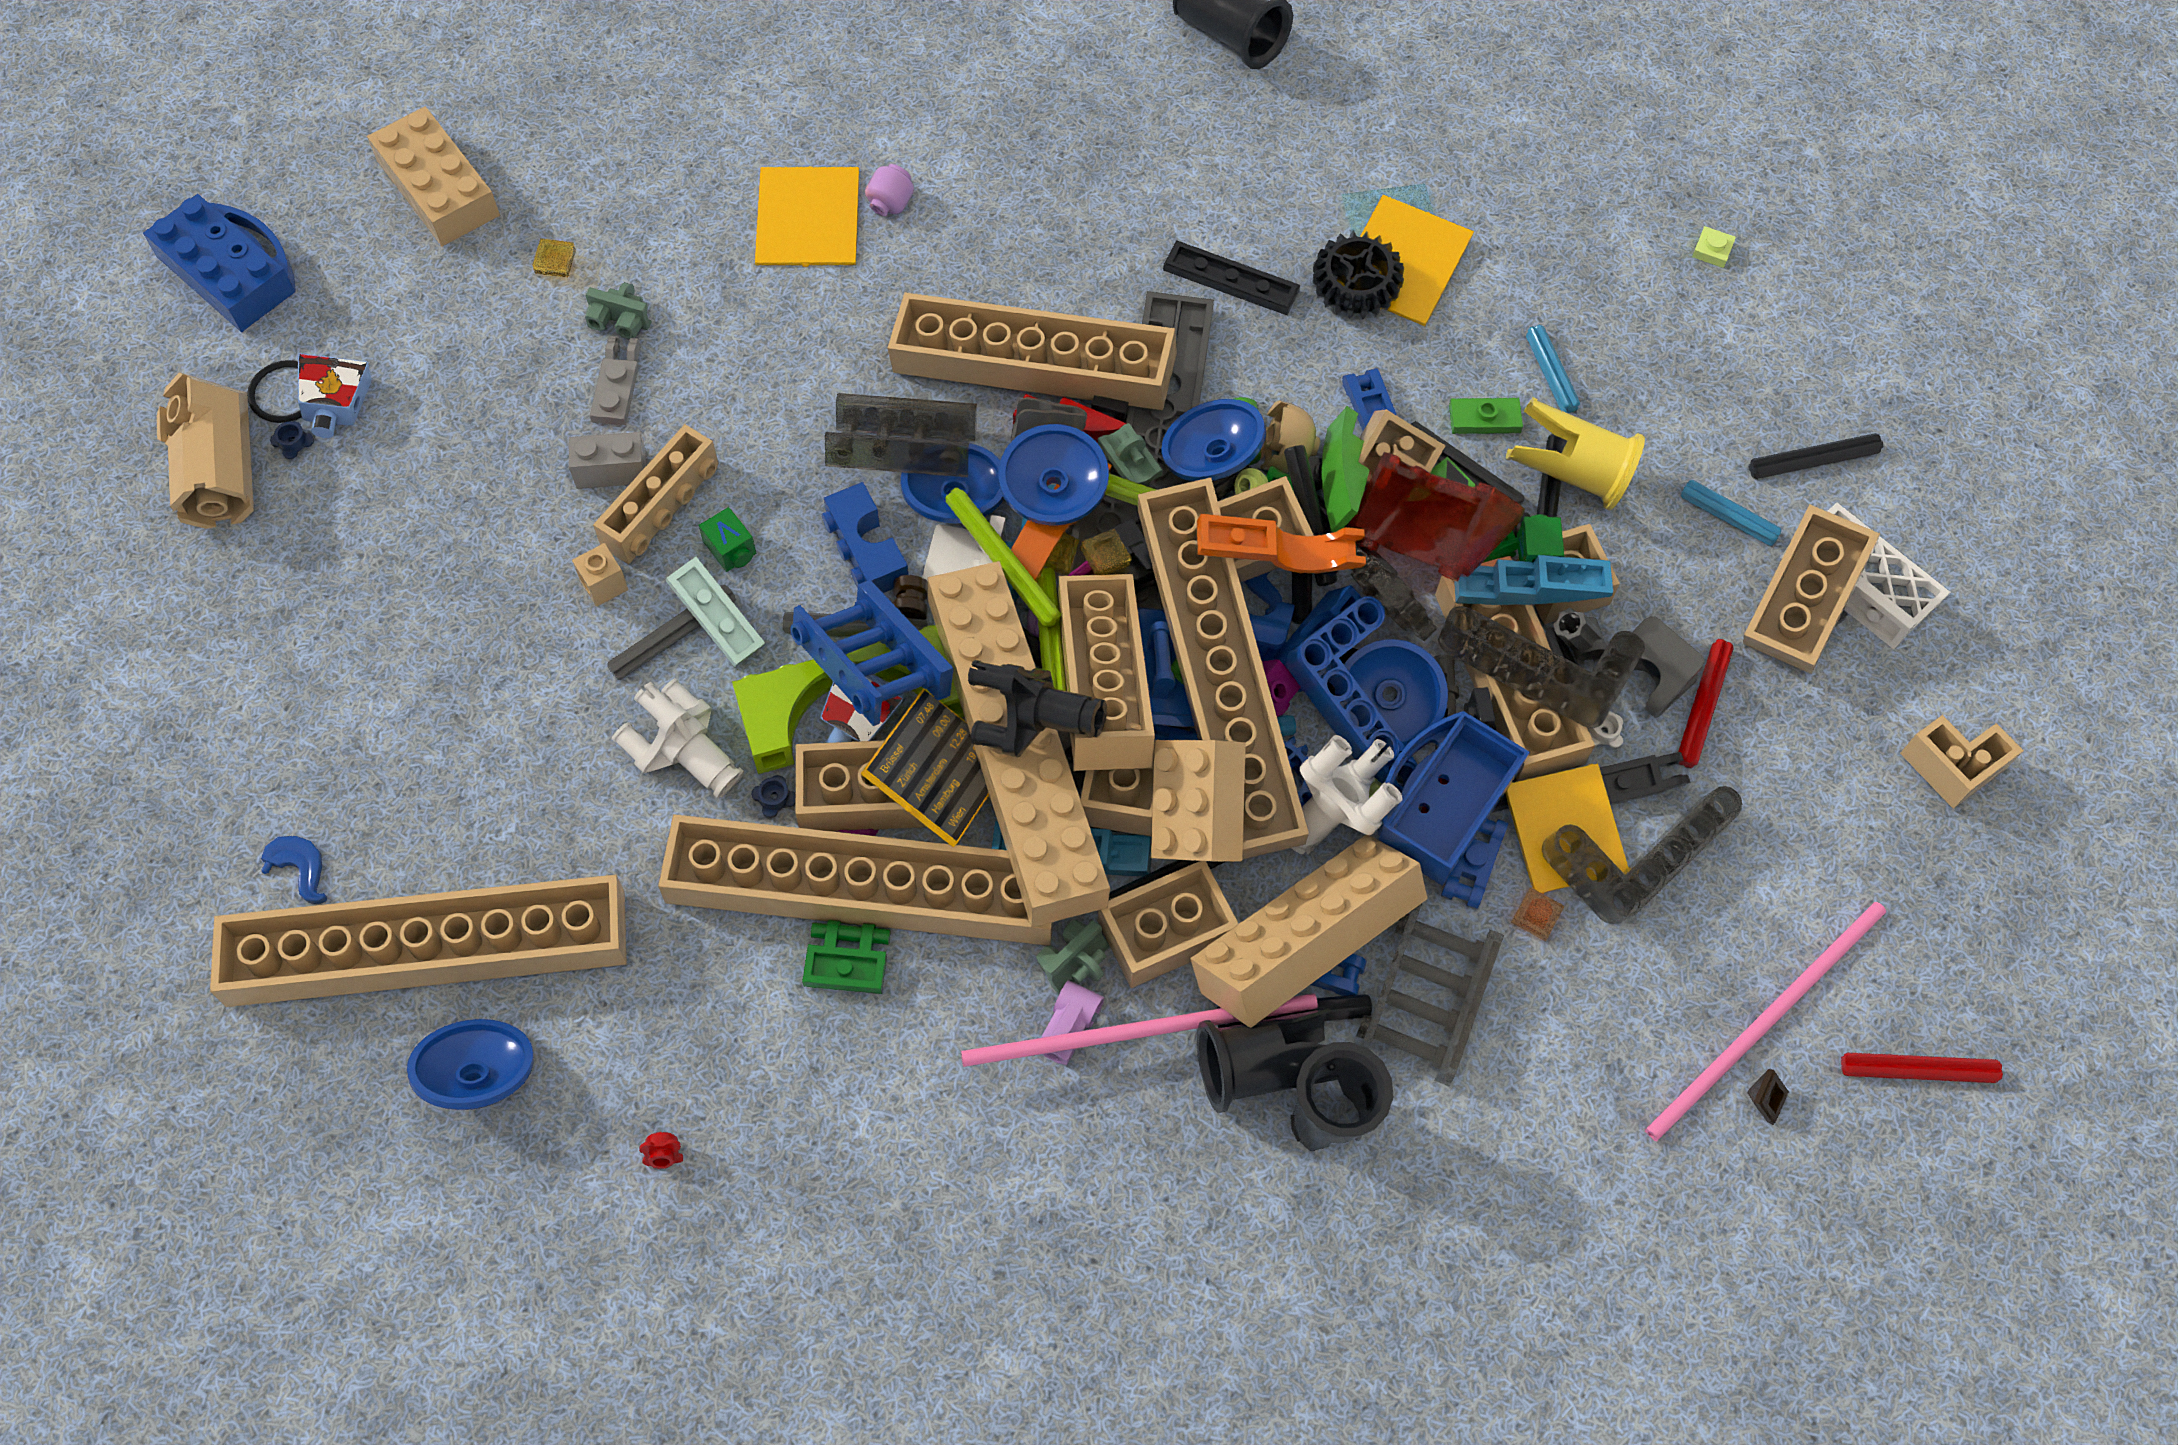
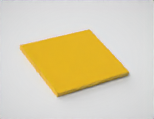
M760 167L755 265H802L803 267H808L809 265H856L859 167Z
M1382 195L1360 237H1363L1366 231L1370 239H1375L1380 235L1382 245L1391 242L1392 252H1399L1400 263H1403L1404 266L1403 287L1400 288L1399 297L1396 301L1391 302V306L1387 311L1426 326L1474 231L1435 216L1430 212H1425ZM1337 280L1341 285L1345 286L1344 283H1342L1340 280Z

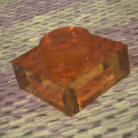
M1530 887L1511 923L1546 941L1565 906Z

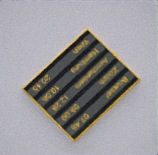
M924 688L860 773L952 847L959 842L989 796L974 744L971 743L967 722L941 701H937Z

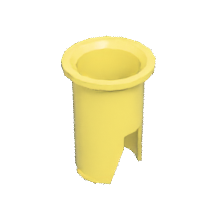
M1532 397L1524 412L1555 436L1567 440V443L1562 453L1515 445L1513 449L1508 448L1506 460L1516 461L1601 497L1605 509L1612 510L1622 498L1636 471L1643 452L1645 436L1637 433L1629 438L1623 437L1537 401V398Z

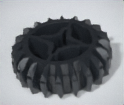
M1354 230L1349 238L1344 237L1340 233L1336 242L1328 240L1325 249H1320L1317 260L1313 264L1314 274L1312 279L1314 287H1316L1317 298H1324L1325 308L1335 305L1334 311L1336 315L1344 310L1347 311L1349 319L1354 313H1359L1361 318L1364 319L1368 311L1377 316L1380 313V308L1388 310L1391 302L1396 301L1399 297L1400 288L1403 287L1404 266L1403 263H1400L1399 252H1392L1391 242L1382 245L1380 235L1375 239H1370L1367 231L1363 237H1357ZM1337 280H1340L1345 286L1341 285Z

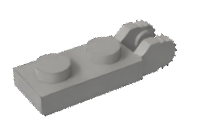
M615 336L608 337L605 358L602 359L589 415L591 422L626 425L639 369L637 363L641 348L639 339L630 338L627 347V360H617L620 350L619 338Z

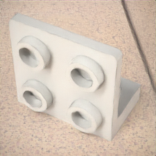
M991 515L989 523L1002 540L1006 541V518ZM937 524L922 578L928 581L927 577L993 563V561L967 529Z

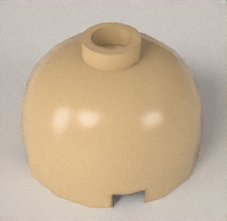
M1281 400L1275 402L1267 413V416L1273 418L1269 427H1266V438L1261 448L1262 456L1260 458L1261 460L1265 455V462L1260 468L1269 471L1270 467L1274 466L1284 473H1289L1284 454L1285 449L1304 445L1309 460L1311 456L1317 454L1320 438L1316 436L1313 418L1303 408ZM1272 450L1280 452L1279 455L1274 454L1272 456Z

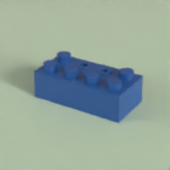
M197 193L192 198L184 200L181 206L164 218L155 221L152 227L143 232L156 257L241 333L296 292L295 277L291 264L275 234L259 219L235 207L209 203ZM240 226L249 228L269 240L275 247L277 255L271 258L259 241Z
M1465 711L1446 717L1429 726L1411 740L1398 755L1385 781L1386 784L1390 783L1393 785L1401 768L1418 750L1428 743H1435L1437 745V749L1426 756L1413 770L1401 793L1402 801L1382 819V825L1378 828L1379 841L1419 862L1422 873L1443 886L1489 818L1530 753ZM1444 778L1448 784L1443 785L1439 783L1438 779ZM1423 806L1427 808L1428 812L1421 813L1418 807Z

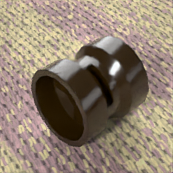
M915 575L897 577L893 583V595L896 599L892 603L906 618L927 619L928 607L924 600L928 598V581Z

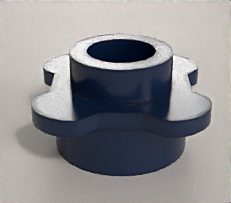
M290 421L284 422L276 428L270 438V442L273 447H279L282 450V454L286 459H293L304 447H310L314 442L312 434L303 431L299 422Z
M780 775L763 780L759 786L753 788L751 793L753 800L759 801L763 807V815L768 818L777 816L778 811L785 807H792L796 803V794L788 790L785 778ZM777 794L778 797L776 799H772L771 795Z

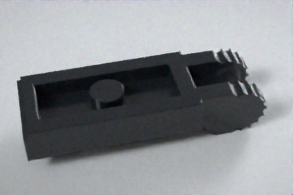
M1677 752L1659 757L1651 755L1601 767L1600 772L1610 805L1660 794L1667 789L1691 783L1687 774L1675 775L1664 780L1661 776L1659 768L1679 764V762L1684 760L1682 753Z

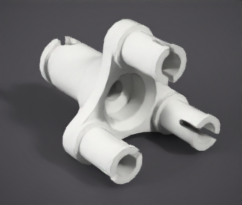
M676 678L668 682L661 692L652 682L644 685L646 691L644 692L640 689L635 695L634 700L658 721L659 731L655 740L651 744L630 722L623 724L614 733L612 740L635 760L634 765L644 774L680 763L708 790L711 788L716 798L723 797L739 782L744 774V770L740 767L737 769L734 766L735 762L706 736L712 707L703 699L697 700Z
M1334 735L1316 756H1310L1300 766L1301 775L1311 791L1312 797L1302 807L1309 832L1306 845L1293 847L1294 851L1299 854H1304L1305 852L1307 855L1310 854L1315 846H1318L1340 823L1366 835H1372L1382 825V819L1402 801L1400 791L1394 785L1386 784L1385 782L1369 798V789L1375 780L1374 776L1388 761L1394 758V752L1390 746L1380 756H1377L1379 751L1386 745L1384 741L1377 739L1358 760L1354 759L1347 765L1339 766L1346 757L1352 754V748L1344 738Z

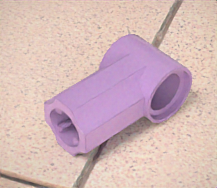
M1068 980L1056 1000L1053 1009L1054 1015L1041 1038L1085 1031L1086 1028L1090 1029L1094 1023L1091 1021L1094 1013L1099 1014L1104 997ZM1076 1049L1042 1055L1058 1064L1067 1065Z

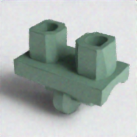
M624 282L619 287V290L610 288L608 292L589 287L585 295L589 305L585 319L588 327L591 329L604 330L610 319L617 321L615 325L616 333L622 338L630 339L635 338L641 329L648 330L652 321L647 316V303L643 302L642 297L634 295L633 284Z
M1129 423L1123 425L1118 431L1110 435H1103L1098 438V445L1122 478L1148 487L1152 480L1162 476V469L1146 448L1145 440L1142 436L1135 433Z
M1074 919L1064 928L1062 936L1067 945L1061 951L1050 945L1044 947L1036 956L1052 988L1059 994L1068 980L1080 984L1087 976L1096 982L1104 976L1099 964L1106 958L1104 952L1109 948V944L1101 933V925L1094 920L1085 925Z

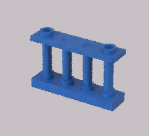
M871 580L858 584L857 601L854 606L814 620L801 605L794 607L793 624L790 628L793 640L807 651L848 697L855 710L859 714H863L872 726L880 724L882 702L922 687L927 689L937 701L950 696L954 668ZM858 620L865 622L871 628L837 642H834L825 633ZM877 642L885 644L891 650L888 653L856 665L845 655ZM899 664L906 666L912 673L876 688L866 678Z

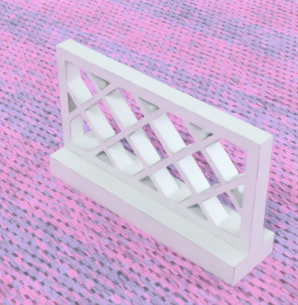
M1838 503L1834 504L1827 511L1870 529ZM1879 536L1875 546V553L1871 554L1868 562L1878 563L1880 574L1866 572L1864 568L1844 610L1892 649H1895L1951 592ZM1887 564L1899 566L1903 570L1904 576L1890 575ZM1869 582L1881 583L1883 586L1884 594ZM1892 585L1906 586L1908 596L1894 595ZM1916 587H1925L1936 597L1934 599L1919 598ZM1898 605L1910 606L1913 617L1910 616Z

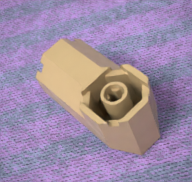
M179 372L165 388L163 397L170 398L167 408L159 406L156 415L157 439L165 442L164 444L168 446L170 507L173 512L177 510V517L181 523L204 529L216 527V521L231 519V525L242 523L254 511L247 392Z

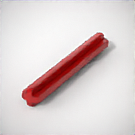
M1717 639L1711 646L1678 752L1682 753L1684 759L1679 762V765H1683L1686 768H1693L1699 762L1734 650L1733 644L1726 642L1724 639Z
M1850 1052L1845 1053L1841 1057V1070L1845 1076L1997 1083L2003 1077L2002 1064L1996 1059Z

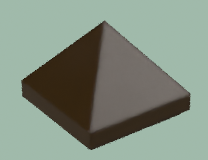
M1768 1069L1747 1093L1765 1120L1774 1125L1789 1091L1776 1072Z

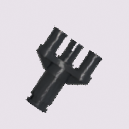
M979 660L972 662V667L977 669L969 668L968 682L970 685L1000 690V693L1005 696L1007 704V727L977 720L971 730V743L974 745L1002 750L1004 755L1018 758L1045 728L1074 734H1087V736L1096 738L1104 728L1107 716L1106 701L1097 698L1093 700L1092 697L1054 689L1052 675L1048 670L1034 668L1030 671L1025 670L1023 666L1013 664L998 666Z

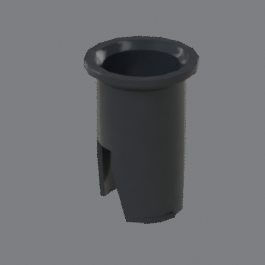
M1173 0L1172 6L1175 15L1241 53L1242 62L1250 69H1261L1279 55L1290 35L1294 17L1292 6L1286 0Z
M1321 1008V1010L1261 1020L1252 1028L1245 1024L1217 1028L1210 1020L1199 1022L1197 1029L1198 1062L1206 1095L1212 1108L1217 1113L1226 1112L1232 1100L1296 1088V1081L1303 1062L1316 1049L1325 1046L1318 1043L1325 1040L1324 1019L1326 1014L1330 1012V1008ZM1338 1075L1324 1076L1315 1080L1314 1084L1338 1080Z
M1332 1042L1316 1049L1303 1062L1296 1081L1297 1102L1293 1114L1290 1115L1291 1130L1297 1142L1302 1143L1309 1151L1327 1148L1331 1143H1346L1353 1139L1359 1141L1363 1135L1375 1130L1387 1117L1394 1098L1392 1078L1384 1062L1370 1049L1352 1042ZM1327 1075H1338V1082L1343 1095L1353 1102L1359 1113V1121L1340 1124L1327 1119L1318 1111L1311 1096V1087L1315 1080Z

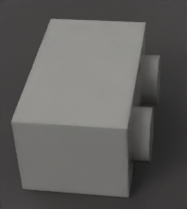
M641 432L569 437V469L576 489L629 485L647 466V452Z

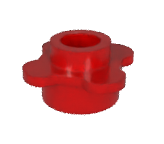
M668 1132L653 1133L639 1146L640 1153L644 1154L642 1163L646 1166L664 1169L672 1166L674 1163L683 1162V1154L679 1153L681 1143L674 1134Z

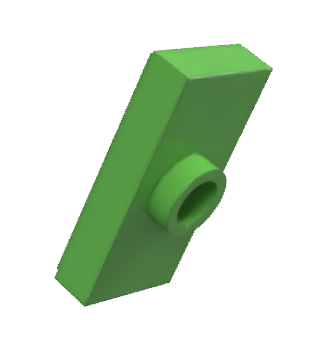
M1519 398L1450 399L1449 411L1452 434L1522 432L1523 422Z

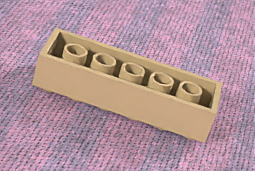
M1511 556L1499 558L1500 560H1512ZM1498 559L1477 565L1494 567ZM1454 571L1443 573L1435 596L1475 688L1488 687L1496 720V731L1530 752L1516 776L1517 781L1545 776L1585 765L1595 744L1567 681L1551 652L1545 632L1532 604L1485 605L1456 603Z
M1133 574L1059 576L1058 608L1061 613L1060 629L1066 690L1092 697L1093 700L1095 698L1103 699L1107 704L1105 725L1097 738L1087 736V734L1070 733L1074 771L1152 768L1155 734Z
M1364 835L1191 957V963L1201 994L1252 1028L1426 901L1428 898L1420 863L1376 838Z

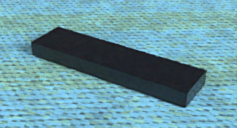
M1176 240L1163 265V271L1284 315H1288L1300 291V285L1178 240Z

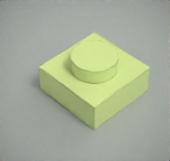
M1704 226L1692 257L1724 268L1736 237Z

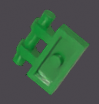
M828 920L827 923L812 922L811 938L825 940L824 946L808 944L802 979L803 986L882 994L887 954L885 951H874L872 949L874 944L889 945L891 930L876 928L875 924L863 923L862 927L841 925V921ZM839 940L860 942L859 949L837 946Z

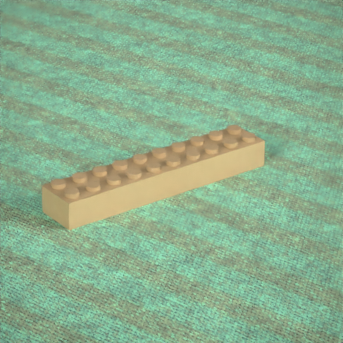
M1202 479L1138 494V513L1198 740L1246 742L1242 860L1306 845L1309 832L1234 559L1198 555L1197 519L1200 514L1222 516L1212 479Z
M1000 561L927 577L929 606L946 659L954 668L952 678L970 735L972 727L977 720L1007 727V704L1005 696L1000 693V690L978 685L973 686L968 682L969 668L977 669L972 667L974 660L998 666L1013 664L1023 666L1025 670L1030 671L1036 668ZM1045 728L1018 758L1004 755L1002 750L974 745L1031 928L1108 908L1110 886L1057 730Z
M673 814L658 884L666 904L820 921L837 920L841 921V923L856 925L869 923L875 924L876 927L1047 946L1051 945L1054 923L1051 922L1031 928L1007 850L961 845L952 847L949 844L676 814Z
M616 874L214 916L210 992L224 1006L233 1007L627 965L625 891Z

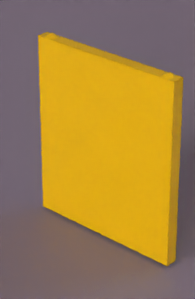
M1591 763L1588 766L1511 783L1505 795L1535 895H1543L1548 891L1616 875L1624 876L1630 872L1598 763Z

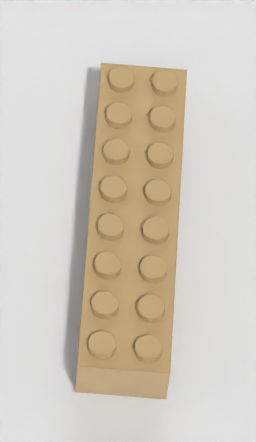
M904 292L887 347L893 373L1085 400H1093L1094 395L1127 401L1129 406L1163 410L1177 354L1175 328Z

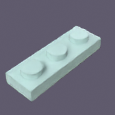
M697 557L691 559L666 578L668 585L734 667L764 646L765 642Z

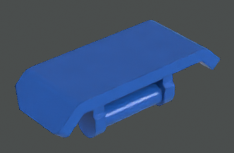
M1139 607L1137 609L1153 724L1192 727L1194 722L1184 685L1174 677L1171 671V664L1175 660L1176 654L1164 609Z

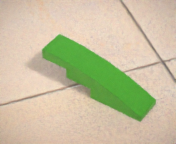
M1348 406L1327 428L1323 446V493L1332 532L1343 529L1358 513L1370 469L1358 462L1364 441L1352 434L1358 413Z

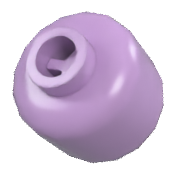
M895 164L877 168L865 188V196L870 202L869 207L881 216H887L888 213L900 214L914 192L911 175L905 169Z

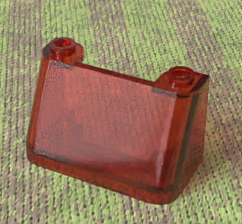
M1384 452L1361 499L1358 513L1349 524V528L1364 529L1365 536L1362 540H1358L1357 544L1366 549L1377 552L1378 548L1381 547L1439 568L1438 573L1458 582L1460 576L1468 578L1519 524L1525 512L1524 507L1494 486L1481 482L1479 485L1475 484L1474 487L1431 474L1417 465L1409 467L1400 461V457Z

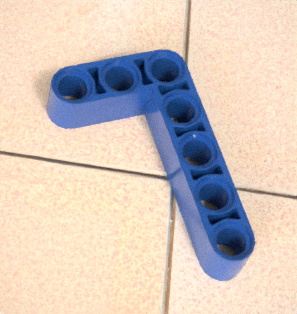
M1363 597L1342 610L1295 646L1288 653L1286 663L1291 675L1335 734L1341 736L1350 744L1352 748L1351 755L1355 760H1358L1377 739L1386 743L1381 749V754L1389 746L1394 752V758L1388 761L1374 776L1383 784L1393 763L1405 746L1339 659V657L1384 622L1385 609L1382 603L1373 597ZM1358 611L1364 615L1366 623L1360 620ZM1331 631L1338 635L1340 644L1333 640ZM1304 652L1312 656L1314 665L1307 662ZM1327 682L1334 686L1336 696L1329 691ZM1350 712L1356 715L1358 726L1352 722ZM1413 757L1405 763L1398 773L1403 779V787L1398 784L1396 778L1393 782V785L1400 793H1402L1406 781L1418 765Z

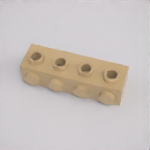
M684 424L593 524L600 545L605 543L611 554L628 565L636 556L642 555L648 548L650 540L658 531L664 530L670 524L675 512L682 505L690 502L700 484L714 475L718 466V460L713 441Z

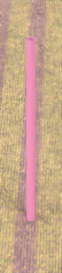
M1874 902L1645 1129V1132L1657 1142L1886 914L1885 907L1878 902Z
M1312 993L1294 996L1267 1017L1317 1009L1316 995ZM1220 1008L961 1051L963 1067L1198 1029L1199 1022L1210 1020L1215 1026L1240 1022V1020Z

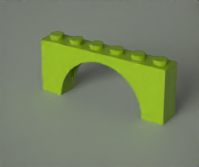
M929 625L919 630L946 659L936 625ZM877 642L845 655L852 662L858 664L888 653L891 650L885 644ZM814 659L795 665L786 664L773 671L762 674H750L740 680L732 681L758 774L795 764L792 747L798 723L807 709L823 694L830 691L833 683L832 679ZM899 664L874 675L884 681L892 682L912 673L906 666ZM952 678L950 696L939 701L962 718L965 716ZM919 687L911 691L918 695L923 688Z

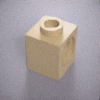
M605 543L572 559L579 580L596 607L628 591L623 572Z

